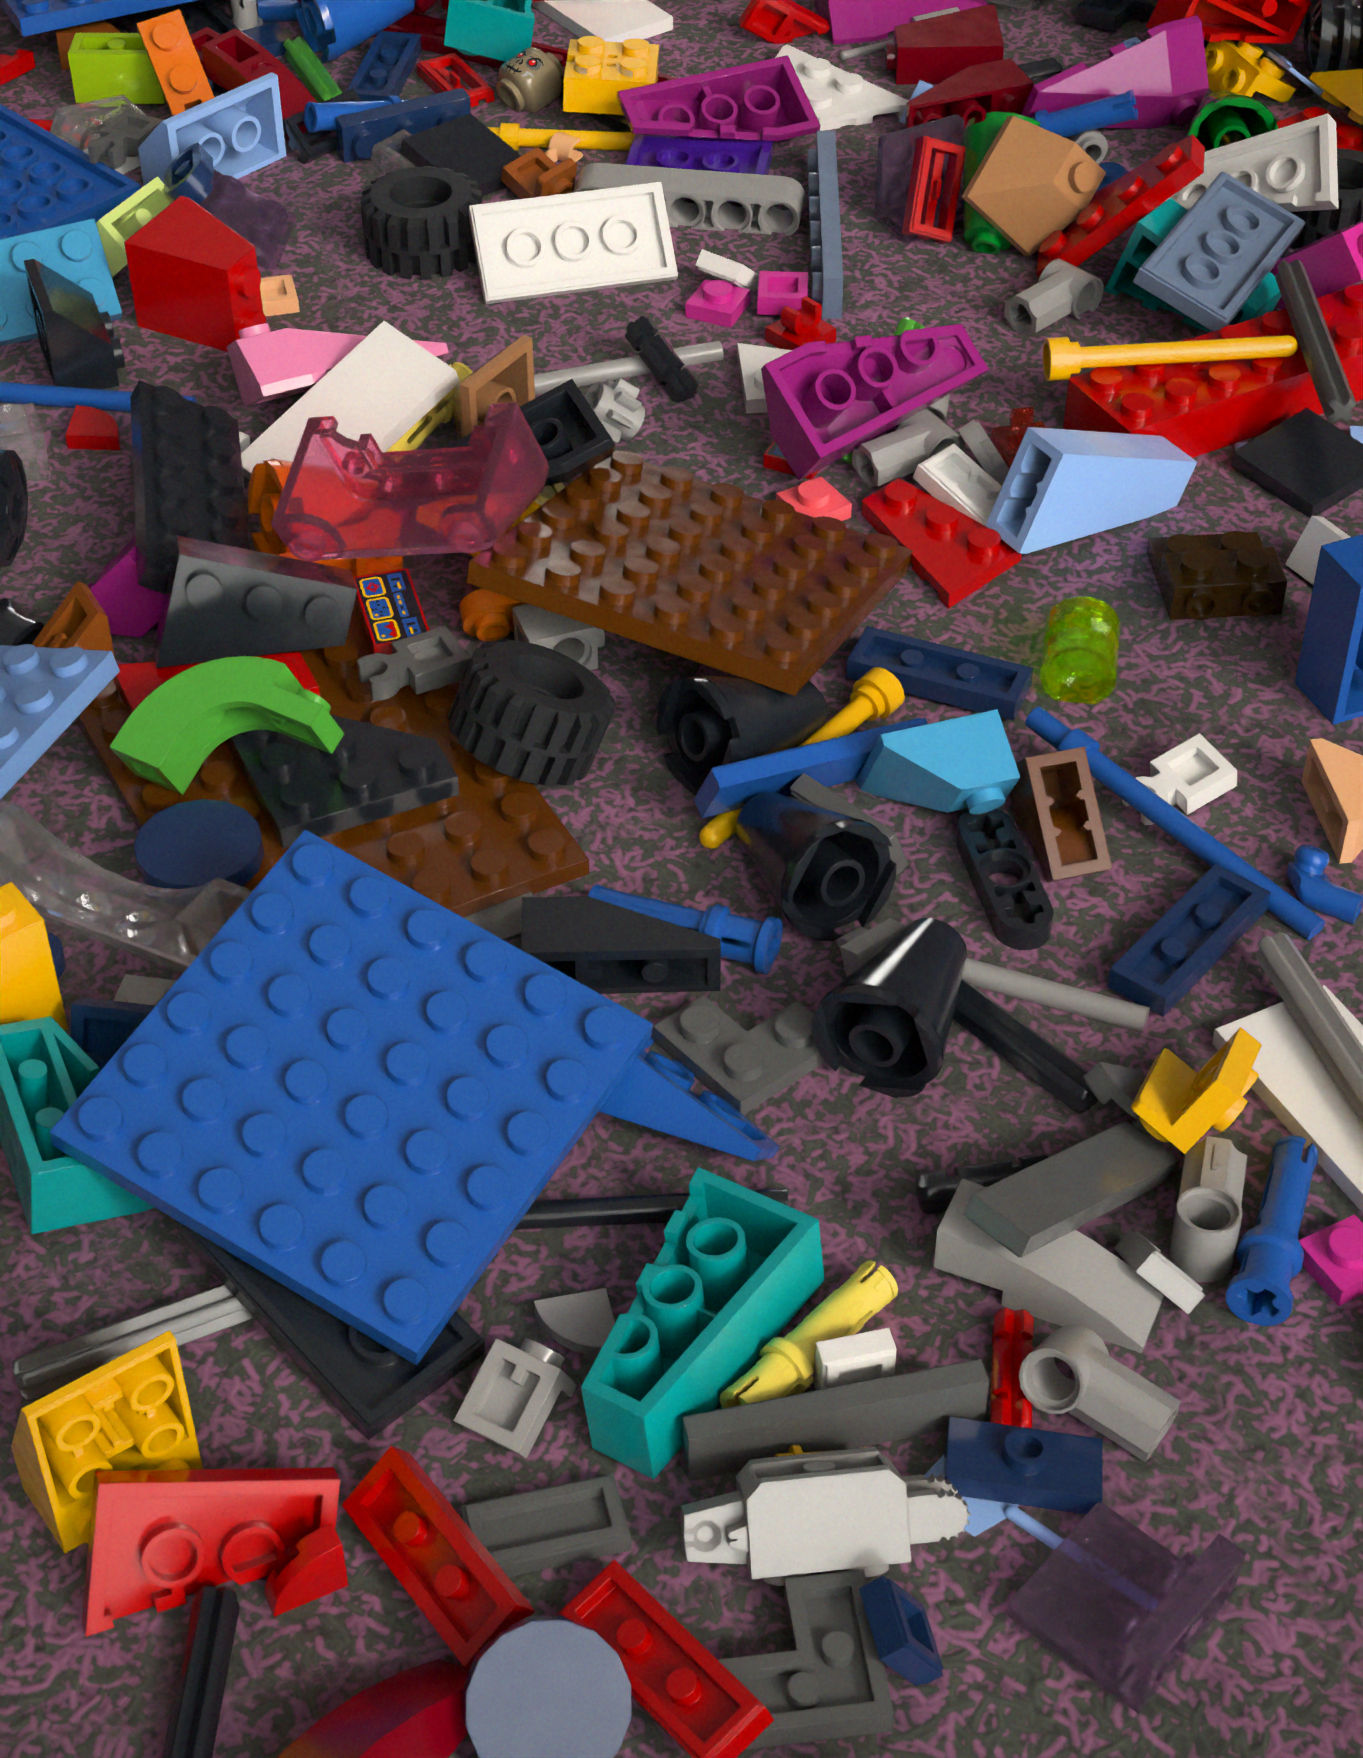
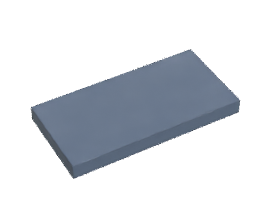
M1221 171L1141 266L1133 282L1209 330H1219L1229 325L1297 238L1306 222Z

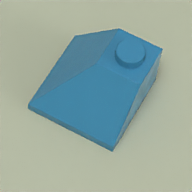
M998 709L880 734L856 779V783L860 790L887 799L946 813L968 808L971 814H981L997 809L1005 803V799L1020 779V774Z

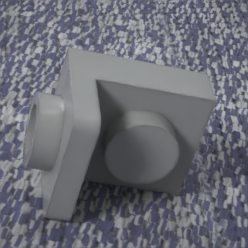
M496 1338L453 1421L461 1427L527 1459L559 1394L562 1393L571 1398L578 1384L560 1369L565 1358L557 1352L528 1338L524 1339L520 1349Z

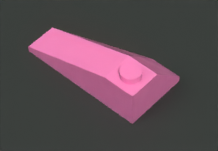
M268 323L239 330L240 339L228 345L227 350L243 404L246 407L309 391L367 336L290 328L271 332ZM413 340L437 358L449 353L446 343Z

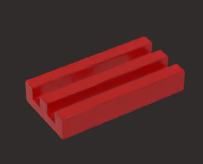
M456 53L421 61L416 64L417 75L436 94L464 88L470 96V107L478 106V100L482 99L486 103L495 101L494 89ZM449 66L453 71L449 72L444 67ZM460 78L471 88L470 90H467L460 83Z
M928 136L916 139L901 234L909 236L918 235L920 239H933L936 243L947 244L951 242L966 147ZM949 154L938 226L935 228L933 223L937 199L940 198L942 187L941 174L944 155Z

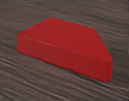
M751 0L739 18L740 27L774 44L793 42V38L818 32V35L827 33L830 28L828 20L791 0Z

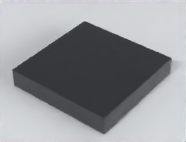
M471 113L403 138L400 153L416 167L448 168L456 173H463L469 176L470 180L475 181L479 185L482 196L507 187L501 181L502 168L521 157L519 153Z
M1309 408L1303 409L1233 451L1231 463L1233 468L1309 518L1317 516L1363 488V444Z

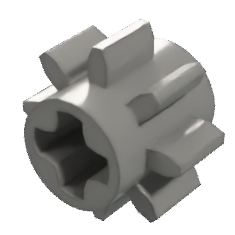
M620 377L615 382L607 379L605 384L596 382L584 395L611 436L614 444H618L620 439L624 441L632 439L639 431L645 417V408L642 406V402L636 400L640 389Z

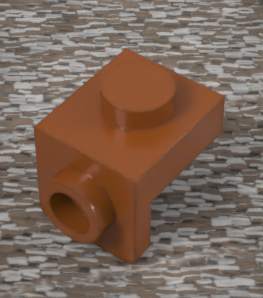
M536 147L502 168L501 181L520 199L573 193L577 163L568 158L557 165L540 148Z

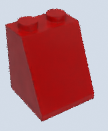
M180 196L124 242L138 327L228 352L227 346L240 339L239 330L266 323L260 291L261 274L257 267L255 246L192 199Z

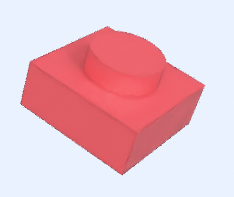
M823 477L805 481L800 485L776 493V500L791 504L797 512L815 518L821 516L832 517L840 521L851 518L852 503Z

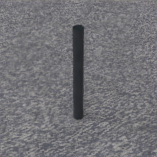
M787 1188L751 1189L789 1206ZM690 1193L535 1200L514 1230L669 1222L675 1210L682 1211Z

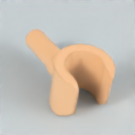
M562 132L555 133L550 140L548 150L544 153L554 163L558 160L563 162L568 158L576 162L583 157V153L574 150L573 147L581 139Z

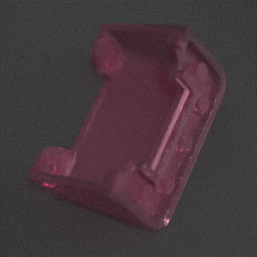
M517 402L490 404L484 421L485 425L474 426L469 447L382 452L371 433L361 434L359 441L346 438L336 431L339 423L334 416L308 418L271 525L294 556L310 562L329 559L462 552L475 553L491 548L543 491L549 472V465Z

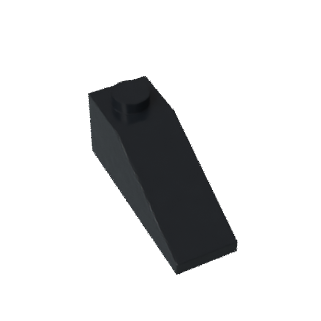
M589 896L522 898L521 950L599 994L720 991L721 942L719 938Z

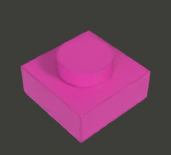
M759 271L757 314L781 315L782 309L785 306H789L796 311L801 309V298L804 296L808 297L809 272Z
M705 279L685 303V317L731 328L750 304V289L732 286L729 282L723 280L711 281Z
M1355 1214L1299 1240L1304 1251L1302 1266L1338 1306L1363 1295V1223Z

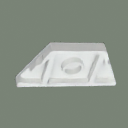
M788 44L783 46L775 57L788 55L821 125L820 131L837 129L845 125L873 123V116L887 113H895L898 118H901L906 108V103L909 101L863 80L862 76L858 74L848 73L831 65L826 59L816 58Z

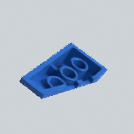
M652 1037L598 1111L751 1161L773 1158L780 1148L775 1141L725 1099L705 1090L699 1097L690 1088L695 1082L694 1076L696 1074L682 1062L672 1061L654 1051L647 1053L644 1049L654 1043L655 1039Z

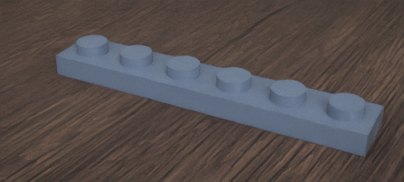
M817 131L816 149H807L812 300L821 302L822 319H842L843 263L835 131Z

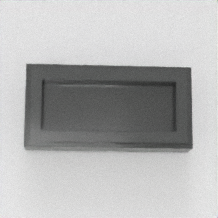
M614 1473L461 1505L462 1519L508 1577L632 1550L631 1536Z

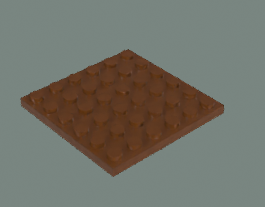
M615 451L612 457L588 469L469 561L466 582L795 696L901 580L911 565L910 560L913 550L898 545V542L888 535L879 533L867 535L846 528L845 523L836 518L826 516L815 518L795 511V508L787 502L780 500L763 501L745 495L744 491L735 485L727 483L711 484L694 478V475L686 469L679 467L662 468L644 462V458L637 453Z

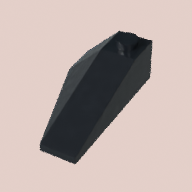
M570 379L377 484L397 521L400 522L419 517L421 512L466 506L565 482L612 457L615 444L573 379Z

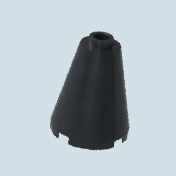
M688 675L668 684L659 700L657 714L658 735L667 733L672 751L671 753L663 754L673 776L693 795H696L713 767L788 750L801 745L825 724L827 703L823 694L810 681L794 696L739 676Z
M764 792L754 796L740 811L736 823V832L741 844L787 920L795 929L811 939L834 941L842 937L834 929L858 920L862 927L866 926L877 916L889 899L896 879V863L890 859L888 847H892L889 838L871 823L776 792Z
M920 918L914 920L828 992L821 1000L811 1021L813 1040L824 1061L835 1072L841 1064L850 1072L864 1076L859 1086L893 1098L911 1097L922 1092L926 1084L937 1076L944 1060L967 956L966 944L961 935L952 926L937 919Z

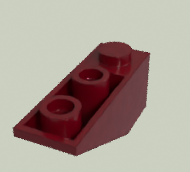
M1011 58L971 65L906 103L904 141L906 144L915 143L916 139L922 136L936 139L962 134L970 119L975 117L974 124L985 121L986 113L1008 112L1021 115L1033 89L1034 82Z

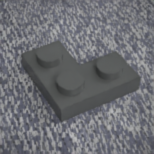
M704 995L653 1025L654 1042L674 1060L682 1062L695 1073L694 1077L712 1093L728 1101L743 1115L825 1063L813 1040L811 1021L814 1014L798 1000L749 1031L742 1028Z
M864 1569L785 1578L783 1597L793 1651L718 1660L767 1708L774 1719L745 1750L893 1731L894 1711L885 1668L879 1658L859 1591L860 1587L867 1584Z

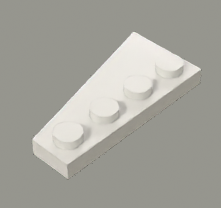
M1327 113L1206 151L1204 173L1171 196V198L1189 210L1222 171L1289 212L1339 209L1336 122Z

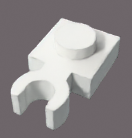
M1199 733L1150 761V777L1143 776L1136 777V779L1170 805L1174 806L1177 804L1188 815L1236 787L1237 770ZM1122 800V803L1125 806H1130L1128 803ZM1141 814V821L1145 825L1154 824Z

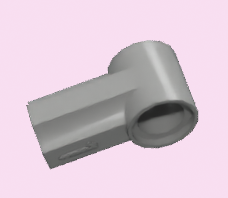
M1062 259L1053 260L1042 271L1037 284L1005 301L1004 317L1008 320L1013 330L1025 336L1037 333L1068 314L1080 319L1082 317L1078 315L1087 310L1093 312L1098 307L1104 291L1103 282L1100 278Z
M923 409L901 422L896 431L862 443L852 450V465L856 470L858 478L871 489L914 473L918 464L953 443L964 452L965 440L930 410Z
M1206 1136L1203 1141L1193 1145L1184 1155L1169 1248L1170 1261L1197 1282H1213L1224 1278L1230 1273L1235 1260L1243 1216L1241 1206L1247 1155L1239 1152L1234 1147L1232 1140Z
M1066 1325L1054 1331L1029 1353L1022 1362L1019 1372L1020 1387L1027 1400L1037 1409L1049 1414L1068 1412L1144 1462L1149 1459L1168 1432L1179 1412L1178 1408L1181 1403L1174 1396L1110 1357L1102 1338L1093 1330L1081 1325ZM1054 1357L1065 1361L1071 1367L1075 1380L1065 1377L1058 1370Z

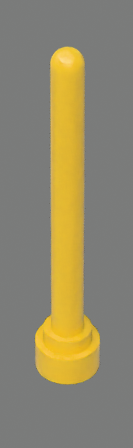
M1284 335L1080 347L1079 342H1070L1068 337L1045 338L1042 361L1046 381L1069 380L1071 374H1079L1081 368L1289 357L1297 351L1298 344L1294 337Z
M874 667L870 669L853 685L850 703L798 747L849 735L865 720L874 721L878 717L886 719L904 702L905 694L901 683L891 672L884 668ZM742 808L718 814L705 825L699 834L701 844L706 848L714 849L730 838L736 832V823Z

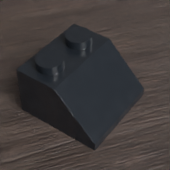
M35 259L24 260L39 345L54 386L106 389L119 386L117 369L125 368V361L120 340L118 337L114 338L108 311L99 312L94 297L89 291Z

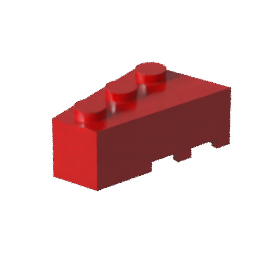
M1158 0L1146 27L1151 29L1163 23L1197 15L1202 21L1203 38L1209 42L1240 40L1244 43L1291 44L1312 2L1309 0Z

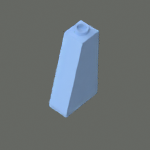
M1028 427L985 526L997 531L1001 539L1018 553L1027 554L1146 519L1177 506L1197 461L1163 436Z

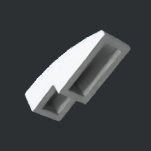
M962 1178L937 1229L934 1268L1002 1290L1001 1306L1013 1310L1025 1309L1036 1318L1060 1326L1081 1325L1093 1330L1104 1341L1142 1353L1162 1304L1164 1294L1135 1272L1130 1265L1076 1230L1022 1258L1017 1257L963 1215L972 1194L986 1187Z

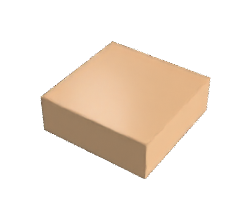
M292 275L261 278L260 291L265 316L300 312Z

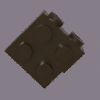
M1230 531L1225 534H1175L1170 537L1148 538L1147 555L1170 620H1206L1216 617H1261L1269 614H1282L1288 581L1274 547L1264 548L1258 532Z

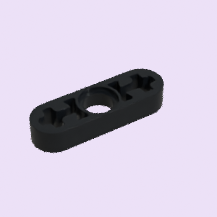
M999 809L981 814H971L969 810L966 811L958 821L956 845L996 938L1002 944L1017 950H1032L1043 946L1051 936L1054 911L1013 820L1008 814ZM984 832L989 839H995L994 849L988 851V843L983 834ZM995 873H1008L1014 875L1020 881L1011 885H1002L991 881L988 877ZM1021 903V914L1024 920L1031 924H1024L1020 917H1013L1014 905Z

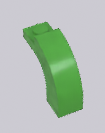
M237 656L211 660L196 665L164 682L150 693L131 713L113 740L110 748L135 775L183 795L207 756L221 743L237 734L252 730L276 731L333 754L344 732L329 714L331 710L330 704L317 694L304 689L286 664L261 657Z

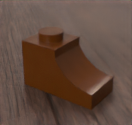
M1085 746L1026 757L1017 762L1016 765L1020 779L1009 793L1018 829H1022L1029 837L1047 883L1111 870L1112 865Z

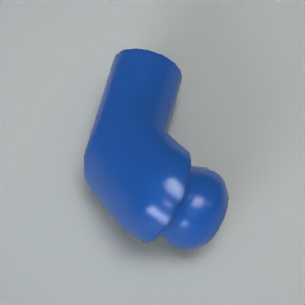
M1307 844L1299 846L1295 851L1294 862H1288L1286 872L1299 901L1308 908L1354 924L1363 907V894L1330 882L1328 876L1324 873V869L1329 862V855L1326 851Z

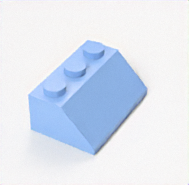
M271 72L161 121L138 147L143 186L157 176L164 183V174L169 165L185 149L195 143H199L213 158L214 175L210 181L213 185V190L286 157L278 75Z

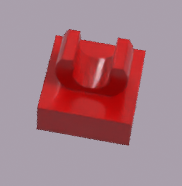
M804 296L801 298V309L796 311L789 306H785L782 309L780 320L765 327V341L777 348L794 350L808 342L825 340L826 344L836 342V327L821 320L822 307L820 303Z

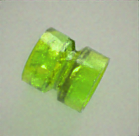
M1077 596L1064 599L1053 606L1047 615L1040 681L1044 691L1054 700L1097 704L1109 697L1116 687L1121 624L1117 613L1107 603L1094 597Z

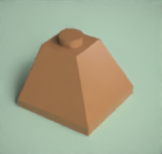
M1008 116L963 193L962 198L1024 256H1031L1039 249L1047 236L1056 230L1062 231L1078 218L1079 214L1090 203L1106 172L1076 142L1016 116Z
M522 335L452 389L455 430L458 439L535 399L532 337Z

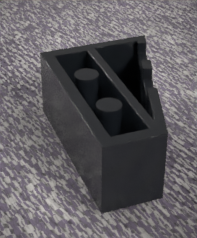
M176 536L154 645L156 668L202 663L226 657H251L345 645L357 593V586L350 569Z

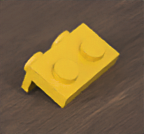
M1221 40V42H1209L1205 48L1208 84L1212 92L1223 90L1252 97L1254 92L1257 91L1279 102L1289 101L1296 90L1283 78L1286 70L1266 57L1261 59L1260 57L1264 51L1254 43H1244L1242 41L1235 43L1231 40Z
M1240 1027L1198 1072H1195L1169 1049L1164 1048L1155 1058L1131 1108L1138 1115L1142 1126L1147 1132L1162 1142H1171L1186 1154L1211 1127L1221 1133L1242 1112L1248 1102L1243 1096L1259 1076L1252 1067L1262 1044Z

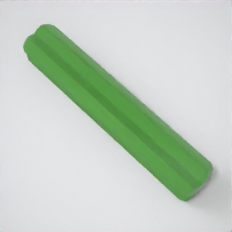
M298 36L294 41L289 38L285 41L284 47L287 50L285 57L317 103H322L343 93L304 38Z

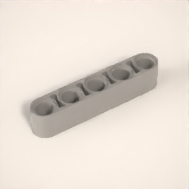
M590 163L583 167L573 190V193L661 182L669 227L684 225L692 226L691 229L717 231L737 229L739 230L738 232L770 235L772 232L786 233L785 236L793 235L798 229L806 198L802 185L795 179L786 176L611 163ZM681 198H690L693 201H695V203H687L683 201ZM727 201H735L740 203L742 206H732L729 203H727ZM774 205H784L790 210H780Z

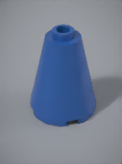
M301 0L302 7L295 9V13L305 41L313 52L320 50L323 52L320 61L324 64L334 61L376 35L378 31L384 30L413 12L414 2L417 0Z

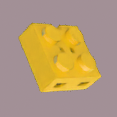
M583 36L578 40L570 39L564 73L563 112L624 115L617 100V92L657 83L659 45L649 44L646 40L638 38L627 39L623 42L604 41V39L598 36Z

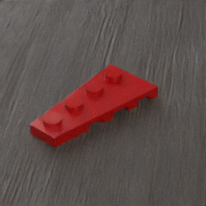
M1191 134L1178 143L1169 144L1157 156L1095 192L1088 206L1079 214L1076 220L1062 231L1056 230L1052 232L1041 243L1036 275L1040 278L1046 266L1056 259H1062L1077 267L1204 173L1205 147Z

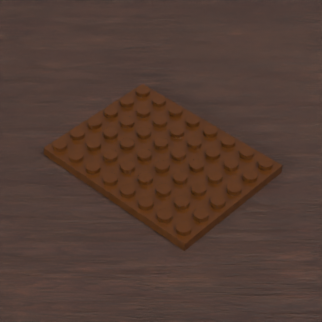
M356 600L345 645L292 651L301 653L319 685L320 697L331 706L329 714L435 739L458 776L459 795L320 838L463 918L530 891L535 894L590 874L589 858L533 783L521 781L494 770L473 757L471 752L464 749L457 742L458 737L451 733L448 726L450 723L448 714L460 687L458 681L417 695L411 686L407 685L401 687L397 694L389 699L381 701L372 700L369 682L361 683L358 678L357 660L373 653ZM156 659L147 660L145 662H156ZM112 679L75 720L138 830L154 814L177 803L199 799L226 801L244 808L259 824L264 857L259 871L245 886L229 893V887L214 891V899L205 901L179 900L206 947L290 847L282 848L226 741L217 746L207 756L183 795L135 775L110 748L113 740L130 716L115 686L114 679Z

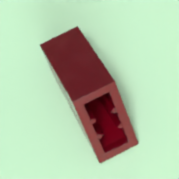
M983 5L894 26V43H886L885 48L886 71H894L896 85L918 84L919 80L929 84H939L971 65L1003 60L1004 42L995 5Z

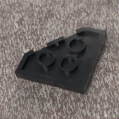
M331 715L344 732L333 754L271 730L247 731L226 740L283 849L290 847L304 830L318 837H323L459 795L458 776L435 739Z

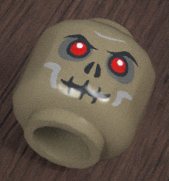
M535 47L523 49L501 65L496 84L497 93L503 104L517 113L521 110L530 113L538 112L561 95L563 89L561 79L563 68L559 60L550 52L544 53Z

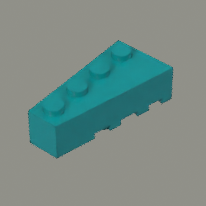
M700 1167L697 1168L689 1183L690 1196L682 1211H674L664 1230L665 1243L654 1264L647 1263L636 1282L637 1296L628 1313L620 1314L581 1386L592 1448L652 1479L656 1478L683 1446L682 1418L688 1415L713 1411L720 1403V1394L747 1372L759 1358L760 1350L769 1341L778 1336L825 1281L819 1219Z

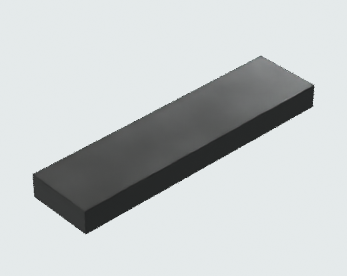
M1124 1121L973 1193L963 1215L1017 1257L1022 1258L1167 1182L1173 1177L1181 1159L1133 1125Z
M975 1359L688 1415L682 1418L683 1462L689 1481L739 1472L750 1459L775 1457L776 1453H788L790 1445L799 1444L802 1452L847 1450L947 1430L949 1416L985 1421L989 1378L982 1360Z

